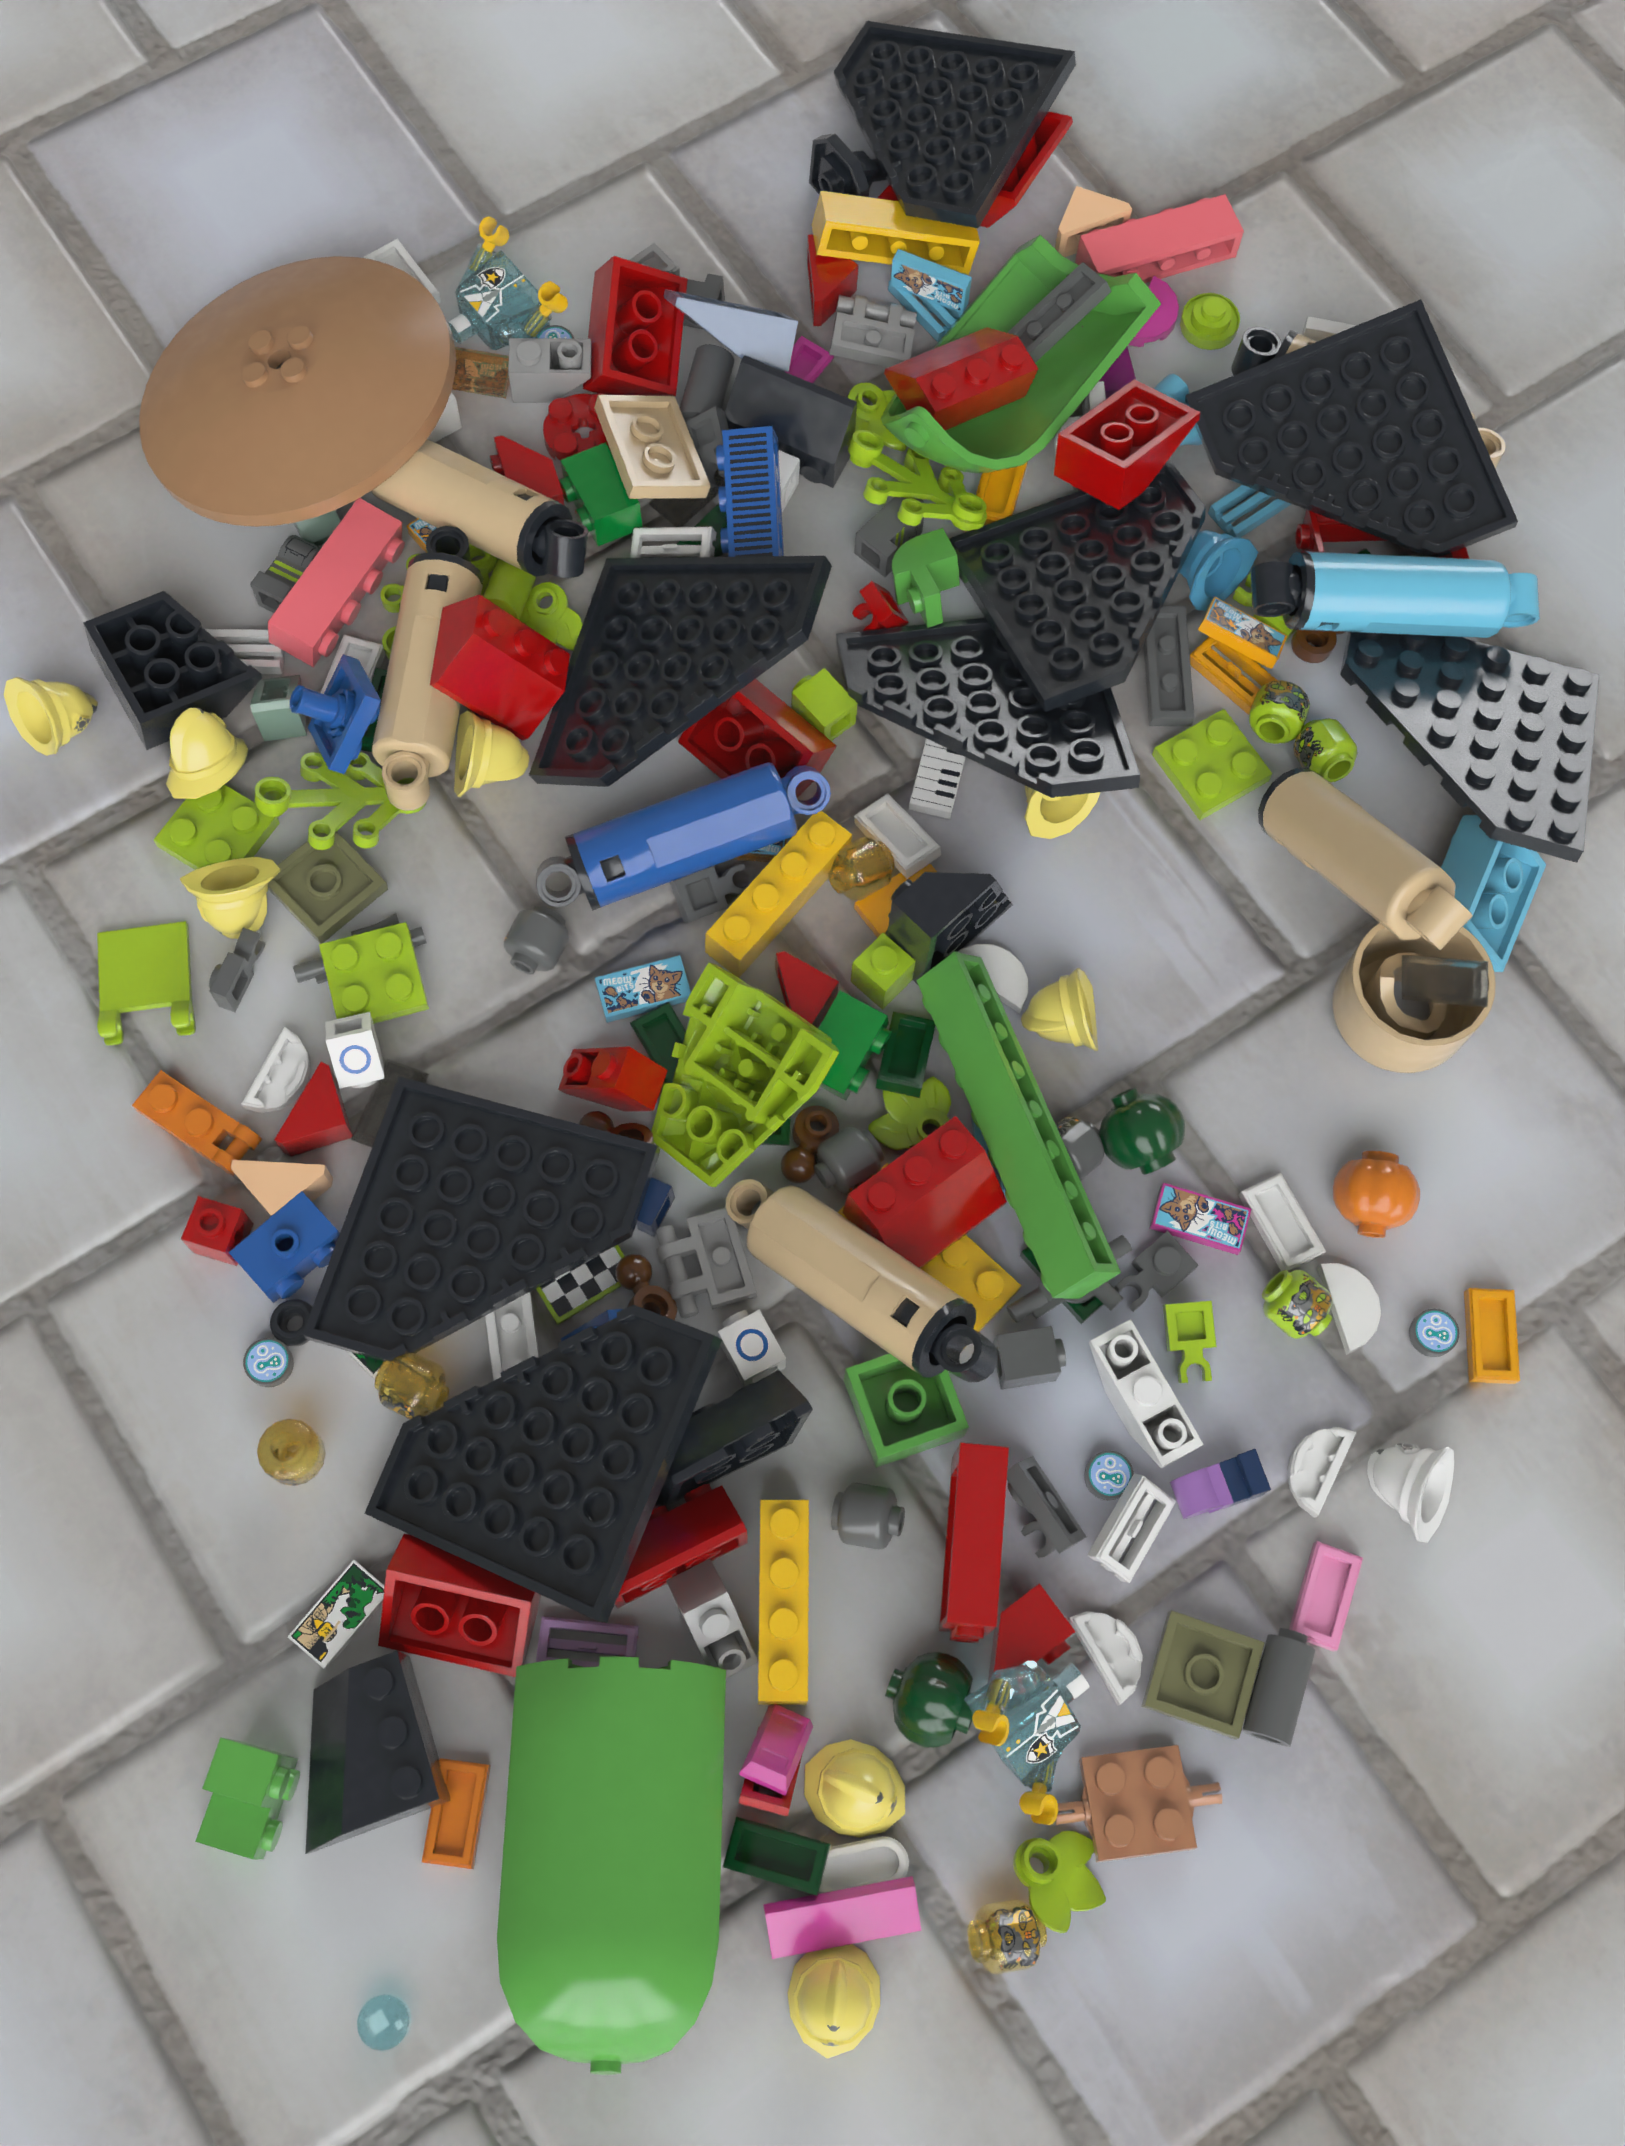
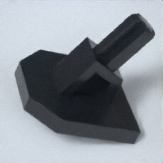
M837 134L821 135L813 140L809 184L818 194H820V191L869 197V190L873 182L887 180L876 159H870L864 151L852 152Z

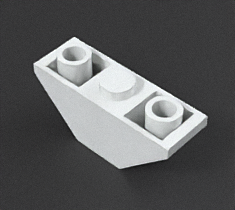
M1131 1319L1090 1340L1089 1345L1106 1395L1129 1435L1160 1468L1204 1445Z

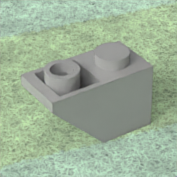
M509 338L508 374L513 403H551L554 399L563 397L591 378V339Z
M710 1559L666 1580L705 1665L725 1669L726 1678L758 1662L728 1591Z

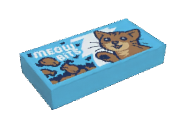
M897 250L892 259L890 286L959 313H964L969 304L972 277L906 251Z
M680 955L595 977L596 987L607 1023L653 1011L668 1002L671 1006L684 1003L691 994Z

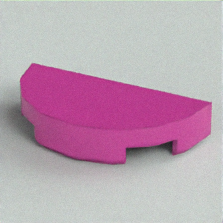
M1153 276L1148 288L1160 301L1161 305L1128 344L1130 346L1144 347V343L1155 342L1158 339L1160 341L1164 340L1175 327L1179 310L1176 294L1166 282L1156 276Z

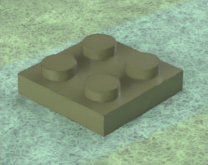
M335 832L334 845L326 850H317L310 846L308 841L277 865L280 868V872L267 884L268 890L320 944L324 943L388 890L384 879L338 832ZM317 833V834H315V835H317V836H319V837H325V836H327V834H325V833Z
M1172 1610L1169 1611L1141 1707L1233 1739H1239L1265 1642Z

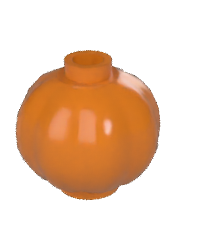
M1383 1151L1362 1152V1159L1348 1161L1338 1171L1334 1178L1333 1200L1341 1215L1358 1226L1357 1234L1372 1238H1384L1386 1230L1402 1226L1412 1219L1419 1205L1420 1188L1409 1167L1399 1164L1398 1155Z

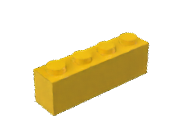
M820 191L811 224L817 255L892 265V259L897 250L900 249L965 275L970 273L980 243L977 228L907 216L899 201Z
M823 811L813 814L705 933V953L733 975L740 978L832 875L831 872L835 867L837 868V865L849 856L852 834Z
M760 1500L758 1705H807L809 1500Z

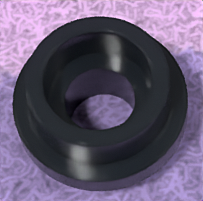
M300 1299L287 1300L278 1305L270 1319V1328L274 1337L287 1346H300L310 1341L303 1337L302 1334L312 1306ZM296 1316L302 1317V1327L297 1331H289L287 1328L289 1320Z

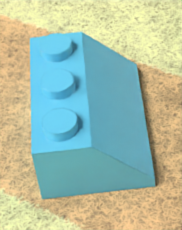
M1463 815L1456 833L1451 839L1450 847L1441 868L1455 882V898L1473 915L1463 927L1481 943L1490 958L1494 972H1503L1546 863L1537 851L1490 839L1479 827L1482 820L1477 815Z

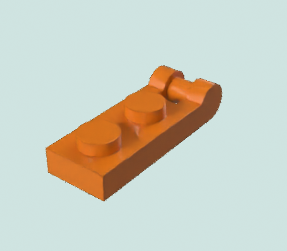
M162 1070L158 1072L132 1104L137 1112L232 1176L235 1175L231 1170L232 1160H241L249 1149L254 1151L262 1141V1138L250 1128L237 1122ZM229 1135L234 1139L225 1151L218 1148L224 1138Z

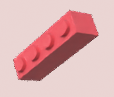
M1226 194L1210 199L1203 198L1189 205L1175 209L1168 208L1154 215L1140 219H1129L1119 225L1105 229H1094L1087 234L1080 235L1075 263L1080 265L1084 262L1097 274L1113 277L1137 273L1144 283L1152 281L1153 276L1162 279L1235 258L1244 230Z
M361 498L357 499L268 620L269 643L311 667L316 665L322 655L328 657L337 644L340 629L344 624L351 625L356 619L361 608L360 601L365 594H373L378 588L383 577L382 570L387 563L391 562L393 564L400 557L405 546V542L402 540V522Z

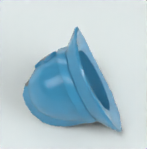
M1209 530L1199 531L1179 572L1187 579L1190 589L1189 599L1196 610L1206 611L1214 596L1224 601L1236 590L1249 573L1259 553L1249 539L1237 538L1225 533L1219 534Z

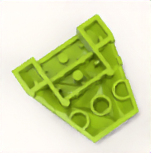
M708 962L686 1001L683 1015L690 1017L683 1044L675 1042L672 1057L679 1058L673 1082L666 1083L663 1086L651 1132L653 1134V1143L658 1145V1147L705 1184L716 1188L817 1092L838 1056L839 1050L831 1043V1037L770 994L750 986L739 977Z

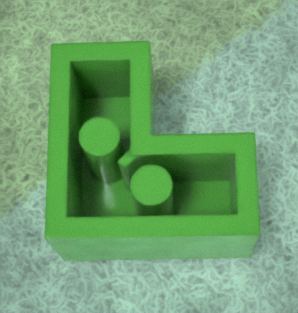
M220 1737L202 1787L203 1790L213 1793L195 1842L253 1860L264 1859L266 1851L273 1852L283 1827V1822L277 1820L284 1800L290 1801L299 1782L300 1771L295 1769L298 1758L242 1741Z

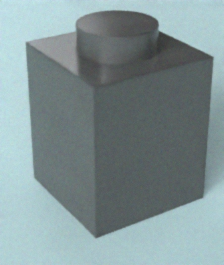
M1052 1326L996 1335L993 1341L997 1351L996 1368L1001 1390L1056 1381L1061 1373V1367L1066 1366L1063 1341L1061 1338H1054Z

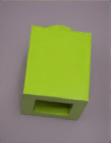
M825 668L814 676L807 675L794 686L791 708L829 740L833 741L856 724L858 703L848 695V692Z
M882 933L852 962L850 982L883 1010L912 981L916 961L887 935Z

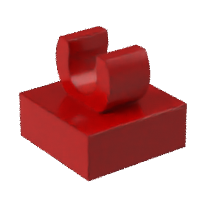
M871 581L859 591L866 603L857 605L852 612L853 616L861 621L869 614L873 616L872 622L863 631L884 629L885 627H903L909 623L887 589Z

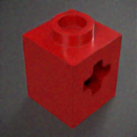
M198 1196L181 1240L195 1254L237 1266L238 1263L228 1252L250 1235L254 1223L243 1209Z

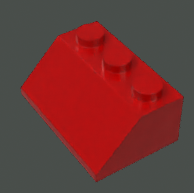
M1047 112L980 226L989 228L1019 203L1073 124L1072 116Z
M617 256L611 257L595 271L588 339H591L592 342L591 378L583 383L584 390L604 393L606 395L676 396L684 313L664 298V292L667 289L686 293L687 278Z
M986 327L886 368L884 375L907 411L916 406L923 407L944 430H948L1025 397L1035 378L1038 367L1017 335Z
M478 594L442 607L430 686L485 719L490 720L495 725L512 732L523 741L529 739L565 692L570 653Z
M757 679L750 682L685 730L678 740L681 746L721 779L767 762L775 766L780 778L785 777L791 769L803 765L813 767L818 772H821L837 747L836 744ZM807 779L800 782L796 787V798H798L814 782V780Z
M954 1116L851 1191L847 1196L842 1213L859 1228L918 1268H922L1006 1205L1007 1200L986 1151L961 1121Z
M710 1484L702 1485L684 1495L686 1503L670 1511L666 1505L652 1511L615 1602L617 1609L666 1585V1580L708 1559L714 1561L748 1544L747 1529L722 1485L713 1490Z
M404 1533L386 1569L378 1646L516 1677V1666L525 1664L541 1595L421 1539Z

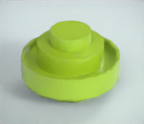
M1198 294L1189 299L1183 308L1180 320L1181 332L1189 343L1198 348L1206 350L1221 349L1229 345L1235 338L1239 328L1240 314L1235 304L1221 294Z

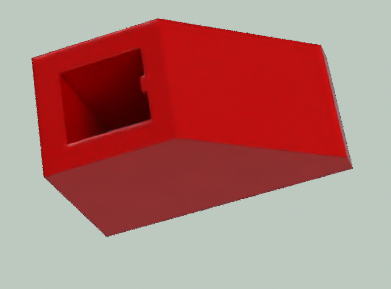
M502 435L493 437L496 454L489 456L493 471L565 506L563 492L552 459Z
M630 1046L573 1049L564 1065L563 1077L558 1090L565 1094L624 1112L654 1111L668 1070Z
M1040 1583L997 1616V1627L994 1629L987 1685L991 1693H993L996 1682L1003 1681L1008 1685L1007 1693L1011 1695L1033 1678L1027 1670L1042 1658L1047 1665H1050L1071 1648L1066 1639L1076 1631Z

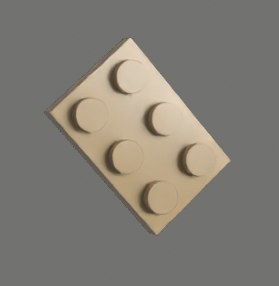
M598 395L594 408L629 499L707 497L711 486L675 396Z

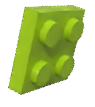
M1225 709L1216 712L1159 744L1152 753L1154 759L1200 821L1269 782L1273 774Z
M223 785L217 791L202 797L185 799L154 838V842L158 848L196 870L219 862L254 857L280 822L277 817L264 815L256 807L255 802L230 787Z
M407 922L319 944L337 1019L370 1012L373 1024L429 1009Z

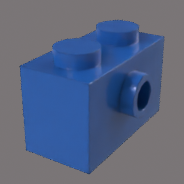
M301 1191L228 1253L266 1296L275 1303L279 1298L287 1299L295 1294L304 1284L303 1278L317 1266L323 1268L329 1264L340 1233L304 1192Z

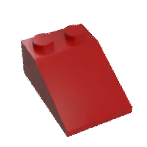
M1134 379L1058 433L1054 476L1103 501L1105 504L1120 510L1146 490L1198 422L1200 412Z

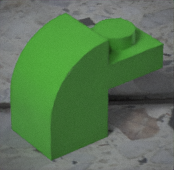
M940 528L908 540L896 551L892 560V574L897 605L909 602L914 614L920 612L927 628L943 623L940 592L960 585L957 553L944 529Z

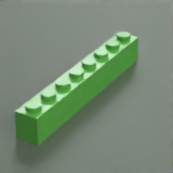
M954 951L916 980L923 995V1005L934 1020L939 1032V1042L948 1053L955 1069L956 1082L967 1097L972 1109V1119L981 1130L988 1146L989 1159L998 1170L1006 1188V1199L1018 1216L1023 1228L1024 1241L1032 1250L1041 1270L1040 1277L1043 1285L1050 1292L1052 1298L1080 1299L1120 1274L1121 1271L982 958Z

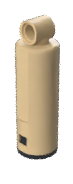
M1295 768L1283 773L1271 783L1263 795L1258 809V821L1263 831L1277 843L1287 848L1288 852L1305 866L1319 873L1400 940H1416L1422 937L1440 951L1473 917L1466 907L1455 898V882L1441 867L1366 812L1362 806L1345 793L1336 789L1329 781L1309 768Z

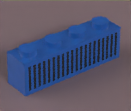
M773 426L722 430L723 445H717L716 457L719 471H724L725 486H720L718 489L720 510L727 514V528H721L723 554L729 553V557L784 556L778 437Z

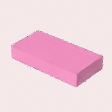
M1319 1541L1313 1543L1289 1630L1308 1636L1307 1642L1333 1652L1337 1651L1363 1557Z

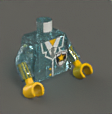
M487 216L479 225V233L484 239V243L477 245L455 291L460 315L447 323L453 338L459 344L477 334L489 349L498 350L509 346V338H537L545 327L550 326L549 322L552 319V311L562 313L568 307V301L565 296L559 293L560 287L551 281L542 284L538 291L502 250L497 253L494 251L495 246H503L508 242L509 232L506 227L499 225L496 233L492 235L497 225V220Z
M1026 1661L1016 1667L996 1670L991 1677L990 1683L964 1699L973 1713V1725L981 1730L978 1735L979 1741L991 1744L1001 1761L1025 1787L1028 1785L1032 1789V1791L1022 1794L1019 1799V1806L1025 1814L1031 1815V1820L1037 1824L1051 1825L1057 1818V1800L1053 1795L1046 1793L1052 1790L1056 1764L1065 1747L1079 1734L1081 1728L1068 1704L1090 1688L1084 1676L1072 1663L1053 1678H1050L1034 1661Z

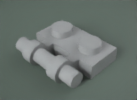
M839 295L829 355L888 368L911 358L915 333L913 328L917 312L904 310L901 304L890 302L889 306L868 302L867 297L855 295V298Z
M726 1208L687 1218L686 1222L690 1237L677 1240L672 1225L656 1230L660 1245L656 1251L660 1263L666 1265L671 1282L668 1292L677 1303L681 1318H689L699 1313L694 1297L706 1292L712 1310L757 1297V1291L736 1222L728 1215ZM696 1254L702 1275L689 1279L683 1258Z

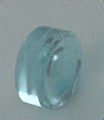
M382 1994L370 1999L362 2007L358 2015L357 2029L361 2040L374 2050L384 2051L394 2048L409 2033L411 2012L405 2001L393 1994Z

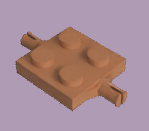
M1178 1745L1081 1757L1079 1759L1083 1782L1081 1801L1058 1803V1813H1072L1057 1815L1054 1823L1057 1826L1059 1824L1084 1821L1086 1828L1092 1836L1096 1863L1195 1850L1197 1843L1192 1821L1194 1807L1222 1804V1793L1202 1795L1218 1793L1221 1787L1219 1782L1190 1786L1183 1773Z

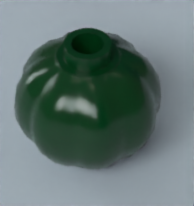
M1136 1087L1111 1098L1114 1107L1103 1118L1099 1129V1136L1104 1146L1105 1155L1113 1163L1127 1170L1139 1167L1142 1174L1146 1175L1176 1160L1172 1151L1183 1143L1185 1120L1175 1103L1159 1094H1139Z
M929 1652L918 1656L904 1671L895 1668L885 1697L893 1699L894 1722L901 1734L912 1743L925 1748H936L951 1743L956 1730L967 1734L972 1723L973 1713L976 1711L980 1696L970 1692L973 1677L965 1664L958 1658L942 1652Z

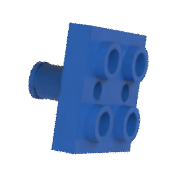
M343 654L324 694L298 685L292 692L289 707L292 713L312 717L308 729L328 769L345 774L351 760H355L361 751L362 738L369 724L374 723L379 715L381 699L359 659Z

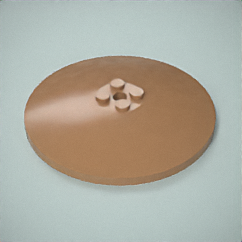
M343 256L320 257L296 261L257 274L224 292L192 317L174 336L154 366L146 384L139 415V433L147 462L160 483L174 499L200 516L217 522L252 527L277 526L311 519L339 509L372 491L394 475L418 451L437 425L448 402L455 377L456 355L451 329L438 302L427 288L405 271L376 260Z

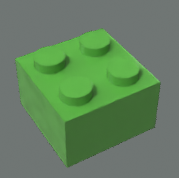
M890 1353L851 1366L845 1370L844 1382L875 1468L965 1436L969 1426L947 1370L932 1378L922 1377Z

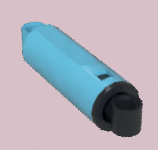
M1296 551L1291 555L1288 562L1269 561L1255 565L1251 569L1252 612L1261 617L1282 616L1285 625L1289 629L1488 638L1497 634L1502 627H1524L1532 625L1540 619L1537 576L1532 573L1508 574L1505 565L1496 560Z

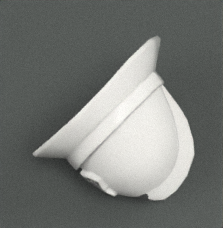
M1398 1443L1395 1447L1375 1451L1370 1455L1367 1470L1371 1488L1386 1504L1400 1514L1403 1521L1411 1525L1417 1541L1428 1543L1440 1526L1449 1503L1454 1472V1451L1449 1447L1438 1451L1431 1448L1420 1449L1417 1445L1409 1443Z

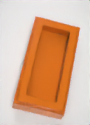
M440 1758V1769L451 1801L431 1808L422 1863L474 1869L491 1765Z

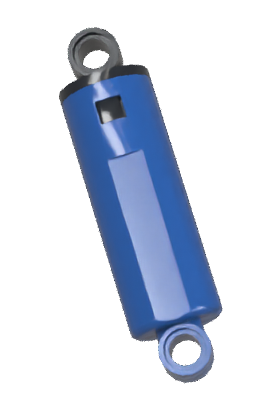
M770 762L750 768L566 836L565 840L571 856L566 858L560 856L550 857L541 863L536 873L537 892L542 901L554 907L567 906L574 902L578 895L585 893L592 911L793 837L798 831L794 815L799 813L812 815L822 811L830 800V785L820 772L806 765L791 769L783 778H780L775 766ZM803 780H814L817 785L815 795L809 800H798L795 793L798 784ZM553 872H564L570 877V884L563 891H553L546 885V879Z

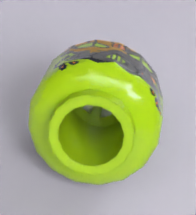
M1271 681L1263 685L1257 692L1250 710L1249 724L1251 729L1267 743H1288L1296 739L1302 731L1309 713L1310 701L1301 687L1288 681Z
M1330 718L1312 720L1306 723L1293 745L1294 755L1301 766L1315 771L1329 782H1336L1347 776L1353 769L1358 754L1357 745L1344 726L1338 720Z
M1283 1270L1269 1281L1262 1292V1298L1265 1300L1263 1304L1265 1316L1291 1338L1299 1339L1308 1334L1317 1336L1327 1328L1332 1320V1315L1329 1314L1332 1305L1330 1292L1303 1270H1294L1292 1272Z

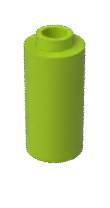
M498 559L482 596L519 620L536 577Z

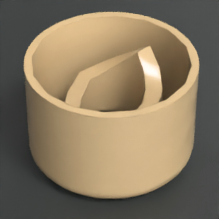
M1379 923L1366 934L1337 978L1333 992V1014L1337 1028L1348 1046L1359 1057L1378 1068L1397 1073H1417L1432 1069L1450 1059L1488 1016L1495 997L1496 982L1493 966L1481 943L1464 927L1439 951L1422 937L1416 940H1400ZM1395 981L1410 984L1423 994L1430 1008L1428 1019L1421 1021L1401 1011L1397 1006L1394 996Z

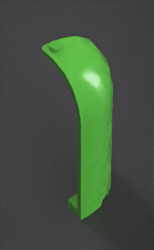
M1041 235L1019 246L933 349L986 327L1006 333L1009 332L1079 265L1063 257ZM1098 273L1099 276L1107 281L1112 292L1035 363L1038 371L1025 397L948 430H944L923 407L916 406L907 411L897 394H895L888 403L881 421L906 446L920 455L952 469L969 473H989L1024 465L1047 446L1161 303L1137 273L1117 277Z
M620 1656L600 1657L599 1667L578 1666L572 1664V1660L569 1658L516 1666L497 1928L500 1984L515 2022L539 2049L567 2061L589 2063L590 2073L621 2074L622 2064L644 2062L671 2051L695 2024L712 1986L719 1943L725 1669L678 1660H670L668 1666L661 1668L639 1667V1657Z

